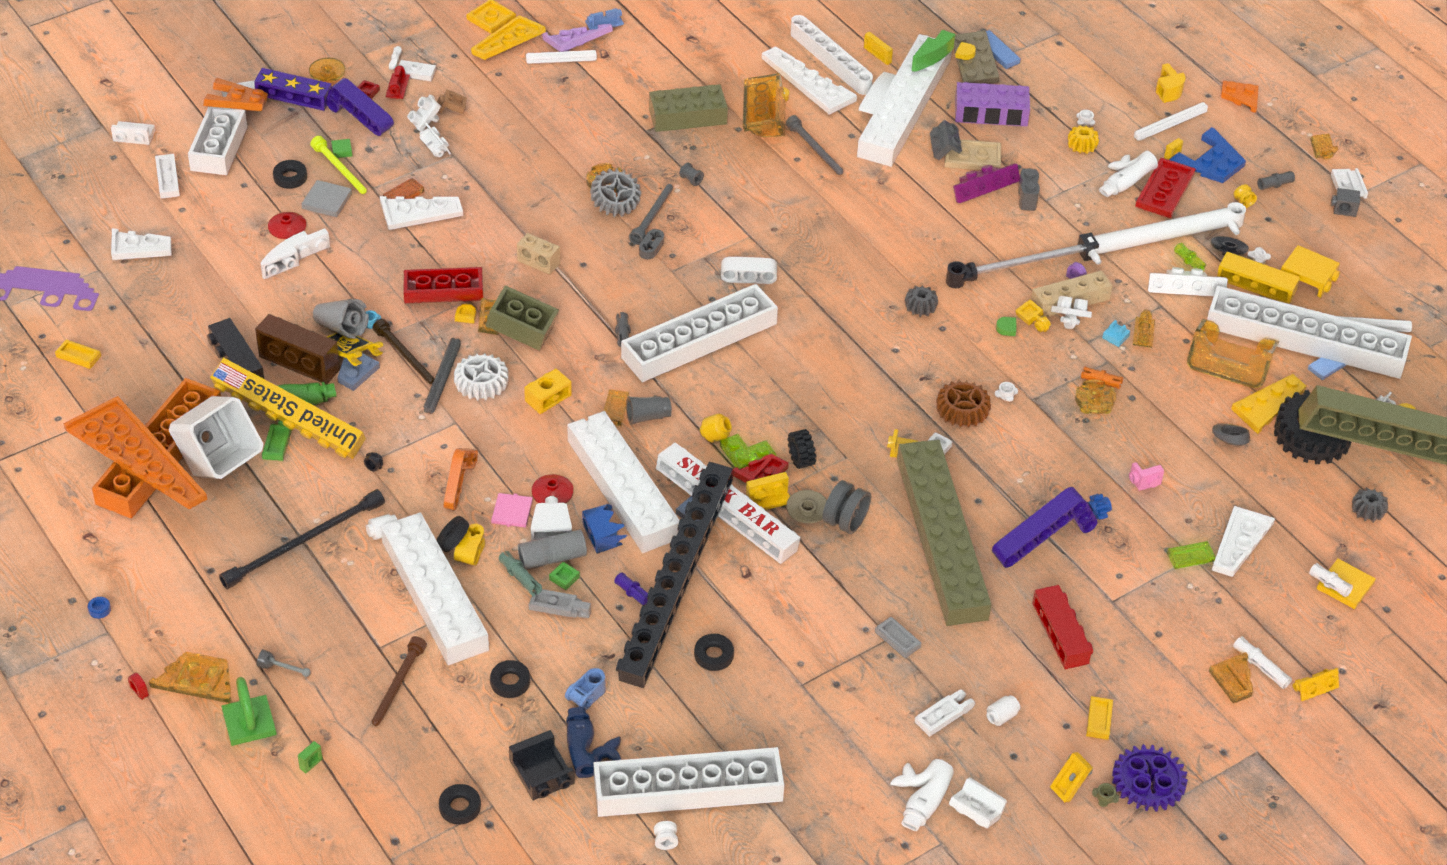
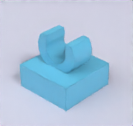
M1114 320L1103 332L1102 338L1119 347L1130 336V330L1126 329V325L1120 326Z

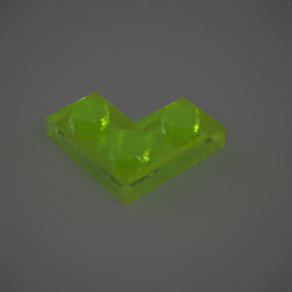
M739 434L720 440L721 449L739 470L747 467L749 462L760 460L766 455L773 454L776 456L775 451L766 440L749 447Z

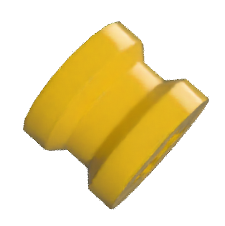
M1247 184L1236 188L1233 194L1234 198L1246 208L1252 206L1257 200V195L1252 192L1251 187Z

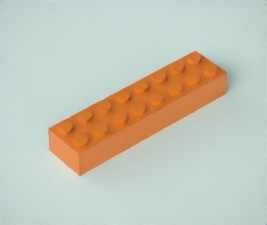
M185 378L145 424L147 429L177 462L183 456L169 432L170 424L211 396L222 397L220 390ZM115 462L111 464L92 487L95 505L131 519L156 490V488Z

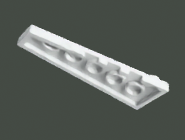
M773 47L762 53V59L828 114H832L857 101L856 94L841 85H834L828 77L824 79L819 76L818 71L814 69L809 70L803 62L796 60L783 50Z

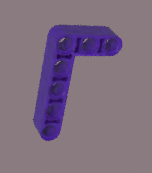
M1069 487L994 544L992 553L1005 568H1008L1025 557L1071 520L1083 533L1092 531L1098 521L1085 499L1074 487Z

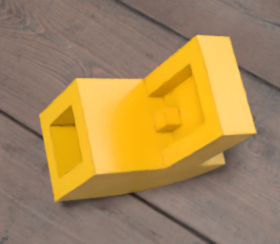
M1169 63L1162 64L1161 75L1158 78L1155 92L1163 103L1177 100L1182 96L1186 79L1184 72L1177 74L1176 70Z

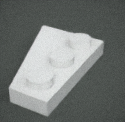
M112 228V260L172 256L171 237L155 234L136 235L135 231L123 233L119 232V229Z

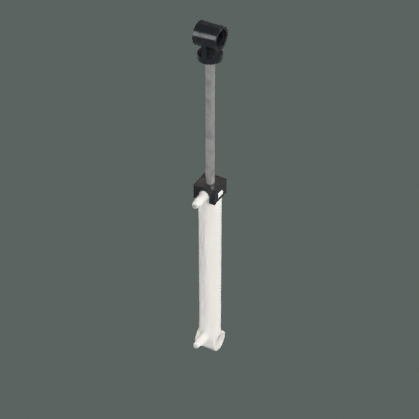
M1232 202L1227 208L1095 236L1092 232L1081 234L1076 246L977 267L974 262H969L965 265L962 262L953 261L947 267L946 284L951 288H961L964 286L965 281H976L978 274L1075 253H1080L1084 261L1093 260L1099 265L1101 260L1098 254L1229 227L1235 235H1238L1240 233L1238 228L1243 225L1246 207L1241 203Z

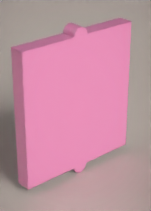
M498 493L491 523L507 525V527L517 526L526 528L533 497Z

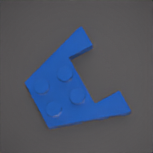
M1213 127L1203 133L1201 138L1202 141L1211 145L1212 148L1194 161L1180 152L1169 159L1195 168V172L1201 173L1200 176L1220 183L1227 181L1245 167L1246 160Z

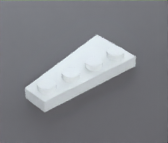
M380 196V204L388 230L463 216L459 197H433V199H425L423 197L404 199V197H396V199H387L386 196Z
M1234 506L1212 571L1233 577L1272 527L1275 518Z

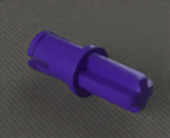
M623 572L615 577L614 583L626 591L628 597H633L642 605L647 604L648 592L640 587L639 582L631 580Z

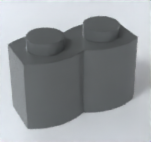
M1023 168L1021 170L1018 194L1020 196L1019 207L1021 210L1035 211L1037 209L1040 186L1038 184L1039 173L1036 169Z

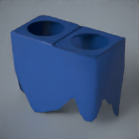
M610 504L582 511L583 527L597 554L623 545L619 541L628 536L617 535V531L623 528L624 524L609 522L614 514L611 511L613 507Z

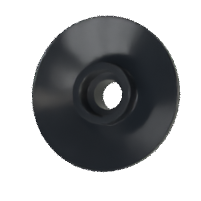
M1214 237L1210 242L1215 249L1222 252L1223 256H1225L1226 252L1236 255L1245 254L1249 249L1248 245L1244 242L1230 237Z

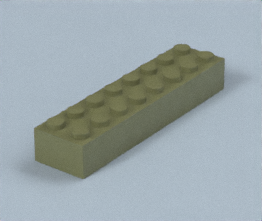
M1316 385L1298 409L1300 429L1447 465V417Z

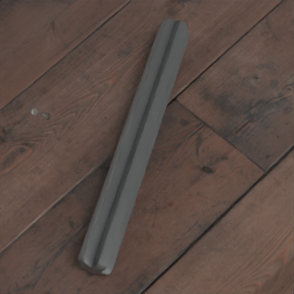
M450 339L423 406L426 413L432 414L436 409L461 346L460 339Z

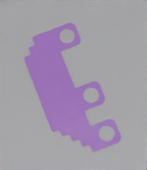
M16 266L14 270H7L4 274L0 273V289H4L6 292L4 296L0 297L1 301L8 298L12 288L45 291L40 304L51 307L59 306L65 294L78 295L73 308L90 311L93 309L99 293H94V288H88L89 284L84 283L83 278H79V273ZM50 295L58 297V301L53 304L47 303L45 299ZM82 299H89L91 301V305L85 308L80 307L78 303Z

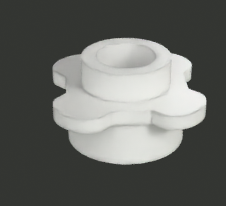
M1081 110L1077 113L1076 117L1078 118L1077 123L1079 125H1095L1093 120L1094 113L1092 111Z
M1261 247L1248 252L1250 260L1265 264L1266 260L1271 258V255L1266 253Z
M1002 382L999 385V390L995 391L996 397H1001V399L1008 402L1013 401L1014 395L1018 394V389L1011 382Z

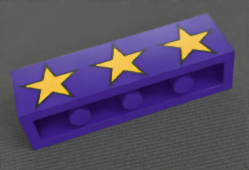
M266 68L260 70L254 81L255 89L268 93V98L322 111H325L327 107L326 100L331 83Z

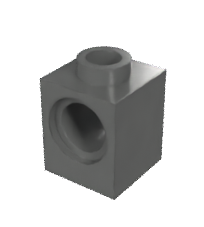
M1337 188L1336 195H1332L1331 206H1334L1333 214L1357 216L1360 205V191Z

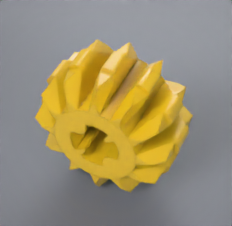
M1081 125L1073 127L1067 138L1069 148H1072L1073 152L1078 151L1080 154L1082 152L1085 154L1094 152L1099 143L1098 132L1094 131L1093 127L1088 128L1087 125L1085 127Z

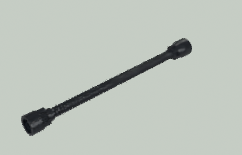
M375 489L361 499L362 501L356 506L303 533V535L296 537V539L294 538L279 546L277 549L270 551V553L268 552L263 557L261 556L251 563L244 565V567L240 566L237 568L235 566L219 574L222 585L228 590L241 582L247 573L261 567V565L270 562L361 511H371L385 504L382 493Z

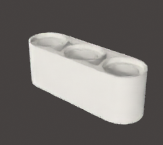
M726 257L721 262V279L729 283L772 284L777 280V262L771 258Z

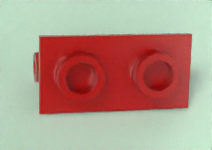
M403 66L395 67L388 85L386 98L404 99L410 75L405 74Z

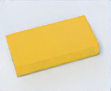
M871 32L865 33L864 49L884 64H891L893 49Z
M66 339L55 351V355L57 358L91 369L100 359L101 351Z
M1091 696L1086 731L1087 737L1109 740L1113 707L1112 699Z

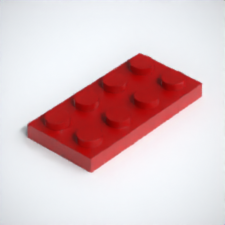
M1160 158L1158 167L1153 170L1136 201L1135 207L1171 218L1194 177L1196 169Z

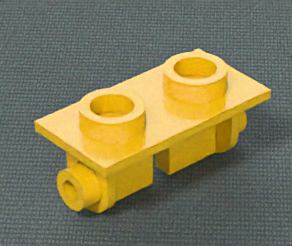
M1326 668L1322 672L1312 675L1311 678L1297 679L1292 684L1293 689L1296 692H1300L1301 701L1339 688L1338 668L1330 670Z

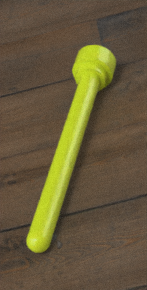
M316 136L311 140V147L316 152L323 153L361 194L367 192L363 184L327 148V141L322 136Z

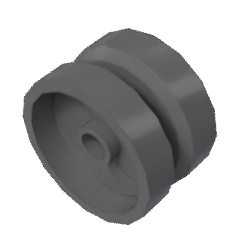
M841 480L833 488L823 510V521L832 526L839 524L840 530L853 534L861 526L871 504V493L862 488L855 490L854 484Z

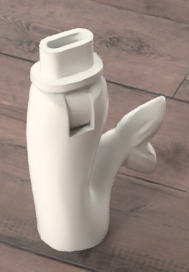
M1145 151L1134 160L1130 161V155H1125L1121 161L1110 163L1107 167L1118 172L1104 181V185L1099 188V192L1109 197L1112 194L1117 195L1125 191L1148 172L1158 167L1156 157L1150 151Z
M940 759L933 760L920 774H916L910 763H906L903 767V775L895 777L890 785L898 787H921L911 795L903 813L904 818L901 824L908 829L918 831L920 826H924L941 803L947 791L954 770L950 764Z

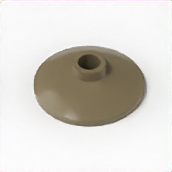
M798 491L789 497L787 511L796 521L816 523L822 520L827 499L816 491Z

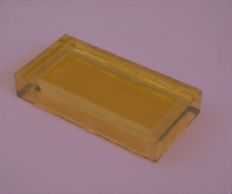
M609 389L603 411L606 412L614 425L622 426L629 392Z

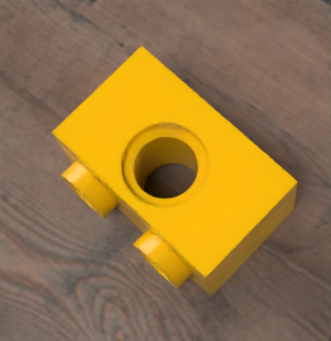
M555 368L524 387L525 402L539 414H542L572 396L571 381Z

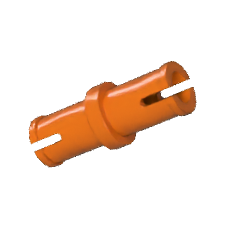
M1084 366V372L1082 371L1081 379L1097 382L1100 386L1104 384L1120 389V384L1123 383V377L1109 374L1106 370L1099 371Z

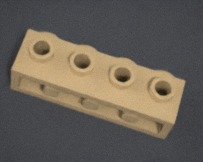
M1102 271L1032 289L1031 300L1043 309V316L1048 317L1059 314L1051 312L1052 306H1057L1059 296L1071 297V308L1073 309L1075 299L1088 300V305L1110 300L1113 285Z

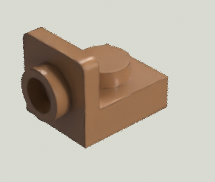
M446 90L444 95H440L437 103L441 106L438 113L442 114L446 107L463 114L467 97Z

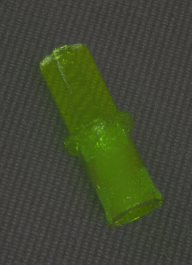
M1183 243L1175 246L1174 252L1184 259L1185 264H1189L1196 269L1205 270L1206 263L1197 256L1195 251H1191Z

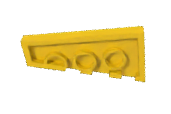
M519 15L473 46L471 53L486 60L545 33V26Z
M1291 374L1233 403L1231 410L1253 431L1259 434L1265 425H1269L1273 421L1287 396L1292 398L1295 392L1302 395L1306 385L1294 374Z

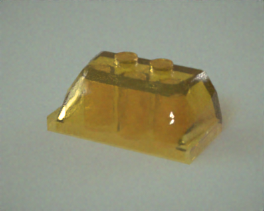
M780 73L744 79V132L750 131L754 135L763 138L785 136L786 101Z

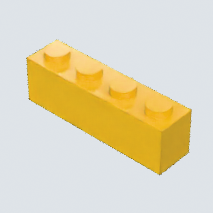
M1226 252L1217 273V277H1226L1228 284L1287 304L1291 303L1300 280L1299 276L1230 252Z

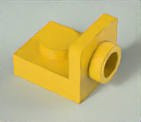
M894 429L893 436L889 435L887 448H891L890 457L897 458L899 444L918 441L898 437L899 429Z

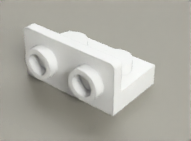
M118 121L117 125L111 126L113 141L150 145L155 133V125Z

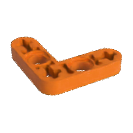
M470 448L455 449L443 506L445 509L454 511L457 509L465 469L475 468L478 460V450Z

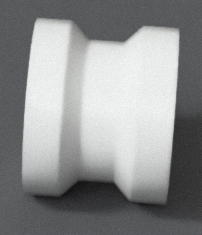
M662 821L654 826V834L656 835L655 846L657 848L670 850L678 845V837L675 835L677 833V825L674 822Z

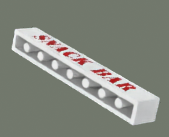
M676 442L658 454L656 465L658 471L691 496L695 485L700 483L699 477L702 469L707 467L701 460L695 458ZM731 484L718 517L778 563L782 564L797 552L800 537Z

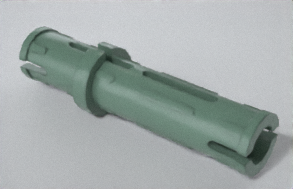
M505 551L506 555L502 552L499 555V562L506 567L507 572L514 576L532 596H535V593L538 595L542 591V585L522 566L523 563L520 560L515 559L509 551Z

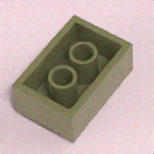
M505 285L489 312L486 327L540 351L554 327L559 309Z

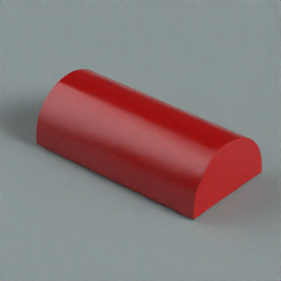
M482 267L404 270V304L484 301Z

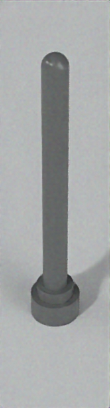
M796 115L790 116L785 123L786 127L790 131L797 132L838 175H842L843 169L802 127L801 120Z
M672 184L666 185L640 226L634 228L629 234V240L633 244L640 245L646 236V229L673 190Z

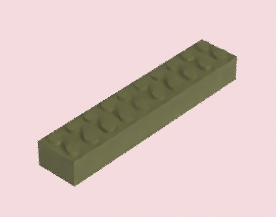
M940 440L899 444L897 463L946 626L989 621L991 601Z

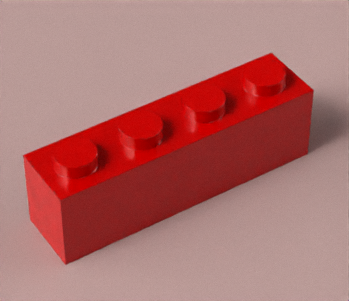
M1059 585L1036 589L1032 604L1064 669L1088 665L1093 654V647L1091 642H1088L1085 637L1083 626L1079 625L1076 619L1075 610L1071 609L1068 603L1067 594L1062 592Z

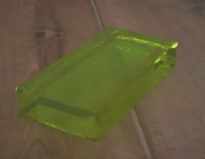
M1208 541L1168 548L1167 551L1174 569L1215 561V555Z

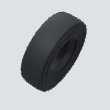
M285 160L274 167L273 179L282 188H297L307 180V169L300 161ZM290 171L297 173V175L292 177L283 176L284 173Z
M456 516L442 529L436 540L442 551L449 552L460 543L469 528L467 520L461 516Z
M721 634L704 635L696 642L694 648L695 660L699 666L706 670L719 671L725 669L731 664L734 657L733 644L727 637ZM710 647H718L723 653L721 656L714 658L709 657L706 654V650Z
M506 660L498 663L492 669L490 685L493 691L501 697H519L530 686V672L523 663L515 660ZM506 674H515L519 677L518 682L511 685L503 683L501 679Z
M455 784L446 788L439 798L440 814L446 821L452 824L460 825L473 821L481 809V799L478 792L466 784ZM456 798H464L469 802V805L466 809L458 811L451 807V802Z

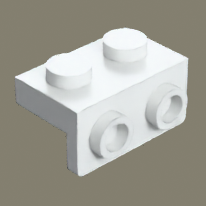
M969 777L966 779L963 789L951 797L949 805L954 807L957 812L973 819L978 825L988 829L1000 819L1007 800Z

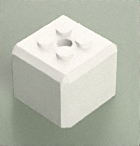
M211 396L172 422L169 428V432L193 476L222 479L260 453L263 448V442L240 399L234 397ZM204 431H207L209 434L207 442L202 440V433Z

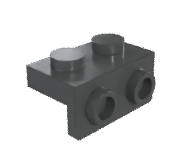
M943 120L929 133L934 158L940 160L951 150L958 154L962 152L958 133L959 129L955 124Z

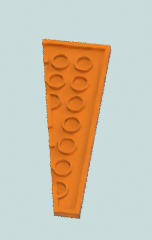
M119 396L63 423L68 433L187 509H191L208 500L204 490Z

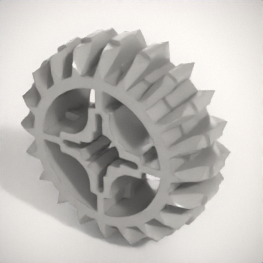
M609 168L607 173L602 171L600 175L595 177L590 189L591 201H595V207H600V212L605 210L606 215L613 213L615 218L617 214L623 217L624 213L629 215L631 210L636 209L640 202L641 191L640 184H637V178L632 179V173L627 175L625 174V169L619 172L618 168L613 172Z

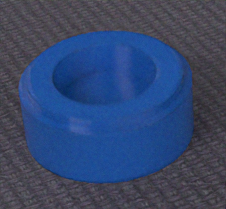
M105 597L91 599L88 603L90 616L100 619L109 615L111 611L109 600Z

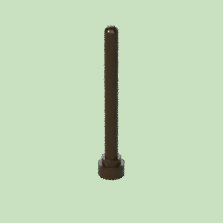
M383 318L377 320L372 327L374 332L378 336L385 337L429 384H433L435 378L391 332L390 324Z

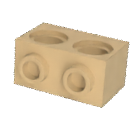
M526 233L517 243V261L551 275L560 264V246Z

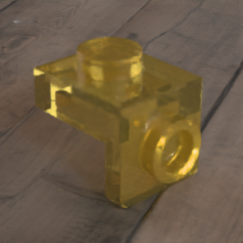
M1330 133L1314 135L1310 138L1316 159H1330L1339 150L1338 146H1333Z

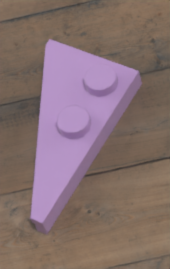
M611 24L598 25V29L594 30L580 27L570 30H559V35L549 36L548 32L542 34L545 42L559 52H564L612 32L613 29Z

